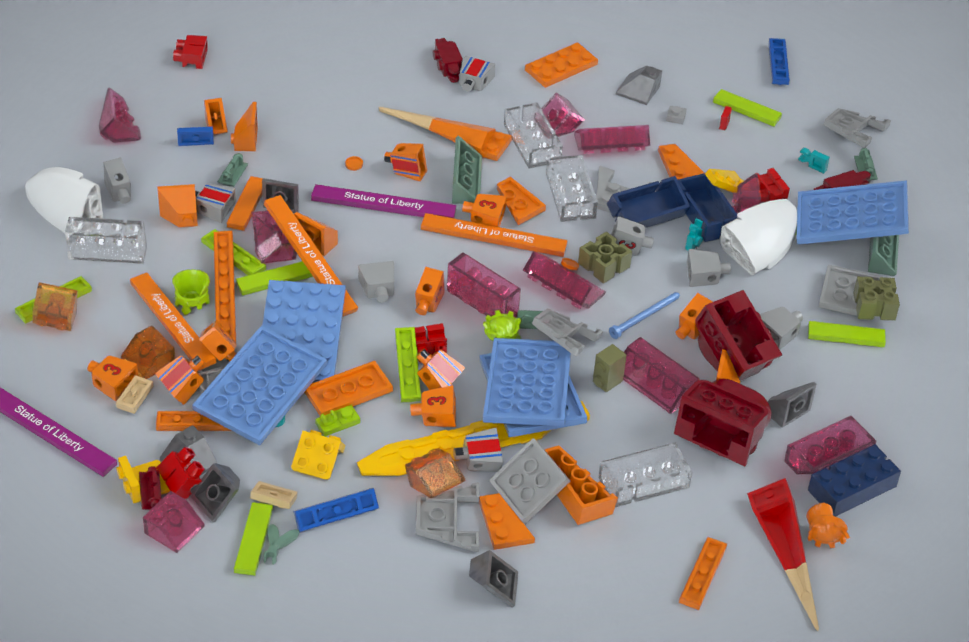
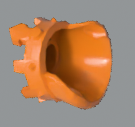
M819 503L808 510L806 514V519L809 523L808 541L813 539L816 547H820L822 543L829 544L830 549L835 548V543L845 544L846 539L850 538L847 532V525L842 519L833 516V510L829 504Z

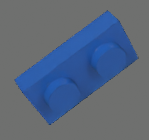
M213 126L177 128L178 146L214 144Z

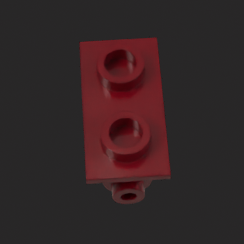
M151 466L148 468V471L139 472L142 510L162 511L160 474L155 466Z

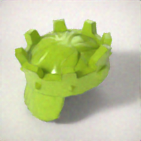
M187 269L174 275L172 283L175 287L176 307L179 305L183 306L181 311L184 315L191 313L190 307L196 306L200 310L203 303H210L208 294L210 278L206 272L198 269Z
M496 310L495 315L491 317L487 315L485 317L486 321L483 322L484 332L490 340L494 341V338L521 339L519 333L521 320L520 318H514L512 311H509L508 314H501L500 310Z

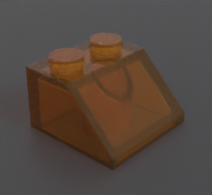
M39 282L33 307V323L40 326L57 328L58 330L71 331L77 314L78 291Z
M151 325L134 335L122 353L121 359L136 363L138 376L148 379L175 360V348Z
M440 448L432 449L427 454L416 457L411 462L405 464L410 487L430 498L466 481L451 455Z

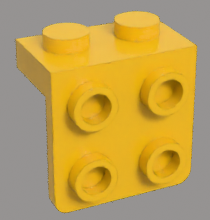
M302 430L291 468L296 472L329 480L338 452L343 453L346 445L341 442L339 437L329 435L328 438L315 430H310V432Z
M126 456L119 457V467H116L119 479L123 480L125 493L130 495L133 504L140 502L139 472H146L149 467H157L161 462L154 460L131 468ZM160 475L162 495L170 492V490L165 483L166 481H164Z

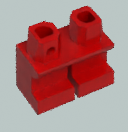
M187 35L186 40L177 39L173 60L182 62V67L187 66V64H196V69H203L208 51L207 36Z
M774 168L767 169V173L763 175L755 173L754 179L747 181L748 189L751 192L756 191L754 197L757 203L778 199L788 200L790 188Z
M443 323L427 325L426 330L424 326L415 327L417 355L423 349L430 355H433L438 350L447 353V338L444 334Z
M184 447L179 453L172 451L156 467L162 479L166 481L165 483L170 492L175 497L187 499L192 494L190 489L202 482L199 476L205 469L197 461L190 463L195 457V453L191 448Z

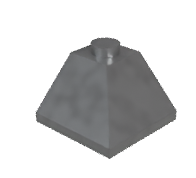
M644 66L630 73L616 91V95L647 105L660 87L662 70Z
M262 179L263 208H266L264 206L265 200L281 195L293 213H299L298 184Z
M811 382L783 391L777 396H772L768 400L771 408V419L783 428L809 412L817 384Z
M193 425L177 433L160 456V461L162 462L172 451L179 453L184 447L191 448L195 453V457L190 463L197 461L202 464L205 469L202 474L206 473L213 463L217 464L205 437Z
M213 463L201 479L202 482L195 487L190 496L212 522H216L238 492L240 479L229 466Z
M491 550L472 558L470 561L469 577L510 607H514L518 571Z

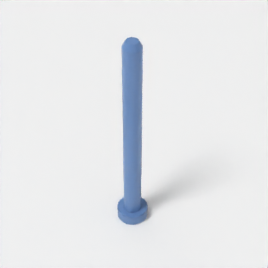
M674 292L619 326L613 325L609 328L611 337L618 339L625 330L679 299L680 294Z

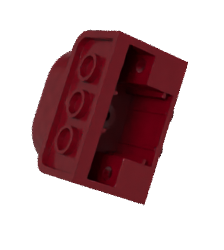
M744 290L705 305L696 317L695 324L700 333L698 337L699 348L705 359L717 372L722 349L727 351L740 381L758 374L762 369L770 366L774 359L782 356L781 351L771 336L770 330L764 325L761 315L755 310Z
M725 378L717 379L713 382L698 380L681 397L674 434L745 467L749 455L756 451L764 429L771 420V408L762 394L733 380Z

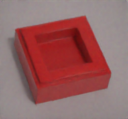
M725 106L721 115L719 127L721 130L727 129L732 111V108L729 106Z

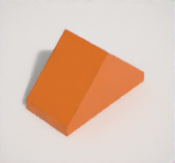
M222 98L204 100L207 127L213 126V135L227 133Z

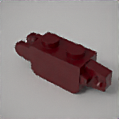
M445 38L435 39L433 58L437 60L438 70H441L443 77L447 76L451 83L458 82L463 58L456 43L447 41Z
M852 170L824 179L823 185L814 188V190L869 184L867 180L870 179L871 174L869 171L856 173Z

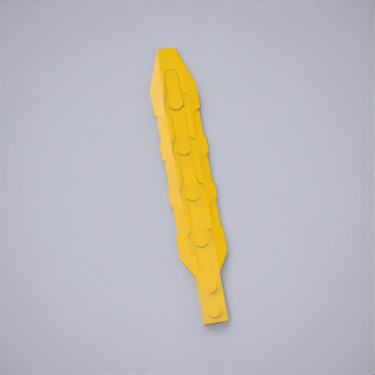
M580 401L587 415L588 421L590 419V414L587 408L585 407L583 401ZM481 420L470 423L468 426L434 432L429 436L387 444L358 461L357 466L362 476H401L420 471L422 468L459 461L454 459L453 449L463 447L465 436L496 428L500 448L518 443H528L532 438L535 440L542 439L552 430L509 437L504 423H485Z

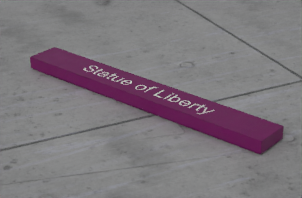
M315 184L311 195V201L424 217L425 213L454 218L457 205L318 184Z
M0 387V412L102 477L117 466L115 458Z

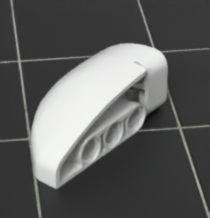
M51 167L37 172L25 184L26 196L32 206L42 217L64 233L70 231L83 238L102 221L103 212L100 187L98 184L83 178V173L68 168Z
M787 199L768 201L738 213V219L722 226L721 247L748 273L754 275L766 267L771 269L789 251L796 234L797 208Z

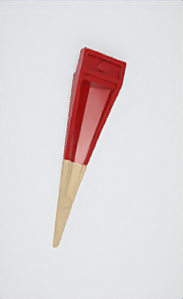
M786 478L749 492L747 495L753 512L815 629L819 631L795 500Z

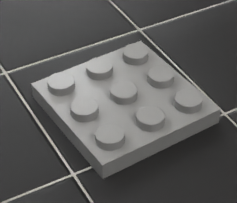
M828 265L818 307L857 316V303H855L853 294L857 276L872 277L874 280H879L883 276Z
M532 438L489 481L519 519L526 524L570 482V479L538 441Z

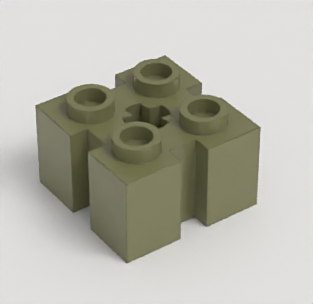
M607 231L596 237L595 243L589 241L581 246L578 264L587 271H594L593 276L603 284L614 278L615 273L620 274L630 268L632 251L624 244H616L617 239Z
M857 276L853 294L855 303H857L858 319L873 320L874 316L880 317V320L896 321L900 302L898 294H895L897 289L895 278L880 277L879 280H874L872 277Z

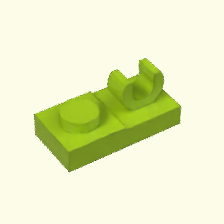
M349 405L336 411L331 410L327 415L321 414L319 418L315 419V424L323 436L326 437L360 424V417L353 406Z

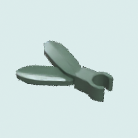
M269 525L267 535L270 547L264 552V562H266L267 558L272 557V565H274L277 561L279 549L296 540L299 536V530H290L279 537L276 525Z

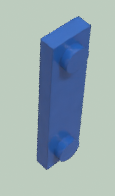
M769 38L772 84L789 85L786 40Z
M369 488L293 512L297 528L301 532L378 509L379 505L374 488Z

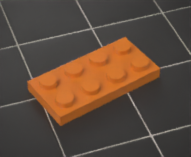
M577 42L526 64L525 71L546 88L598 65V59Z
M374 360L312 383L304 393L319 415H327L331 410L336 411L349 405L356 406L393 392V386Z

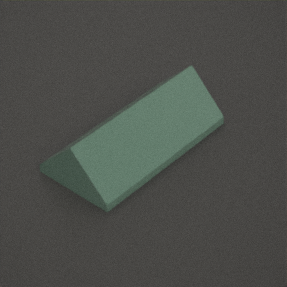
M457 136L455 141L452 203L463 204L464 201L474 203L476 196L481 191L482 155L460 136Z
M899 235L870 237L868 272L890 276L897 275Z

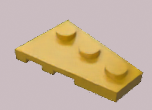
M708 169L705 173L714 186L745 198L751 195L748 184L735 171Z

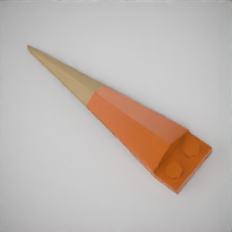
M378 107L380 112L416 124L453 142L456 141L457 136H460L480 153L483 158L498 161L512 141V135L496 132L494 128Z

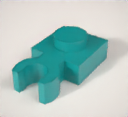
M805 147L800 150L801 156L798 158L799 161L808 162V167L823 174L827 171L829 156L816 150L811 153Z
M697 218L695 223H691L689 227L690 233L687 235L685 249L688 251L689 249H695L696 246L699 247L703 240V237H701L703 221Z

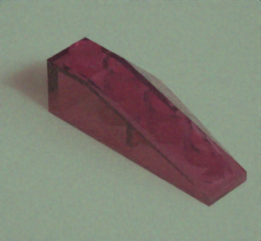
M110 87L106 92L99 122L100 135L105 140L109 139L113 143L140 140V129L132 123L134 118L127 112L129 108L124 98Z
M268 210L252 212L254 248L261 264L296 260L297 252Z

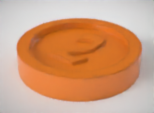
M352 156L346 159L345 166L349 170L356 171L363 167V160L360 157Z
M562 258L561 264L570 270H578L579 264L576 261Z

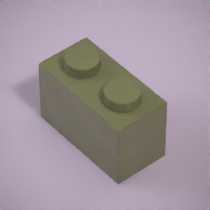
M614 344L596 354L593 382L605 392L623 382L626 354Z

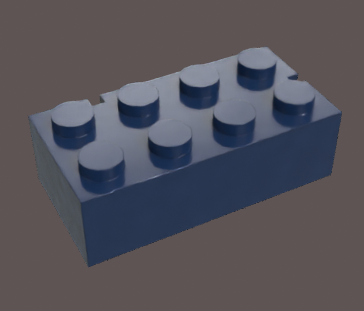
M705 173L678 179L691 206L686 213L692 224L695 223L696 218L703 221L701 227L703 229L701 236L703 241L708 242L719 239L722 226L738 219L737 213L719 187L714 186Z
M676 176L663 179L660 183L656 181L614 193L607 202L613 218L616 217L617 220L618 217H622L642 224L645 228L684 217L691 207Z
M874 444L830 465L829 469L824 468L811 474L808 491L819 503L829 504L832 507L833 516L836 517L897 487L901 470L890 459L886 460L887 456Z

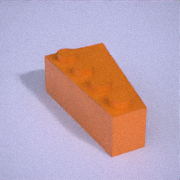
M559 445L544 449L570 479V482L557 496L577 525L613 514L618 499L615 494H609L605 490L606 486L600 481L597 483L590 477L591 473L586 469L580 468L577 465V461Z

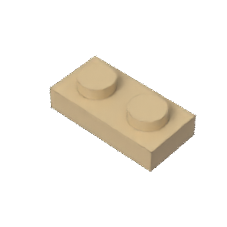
M135 375L117 400L116 407L135 414L154 387L153 381Z
M258 481L251 491L250 499L272 504L279 508L290 509L297 499V492Z

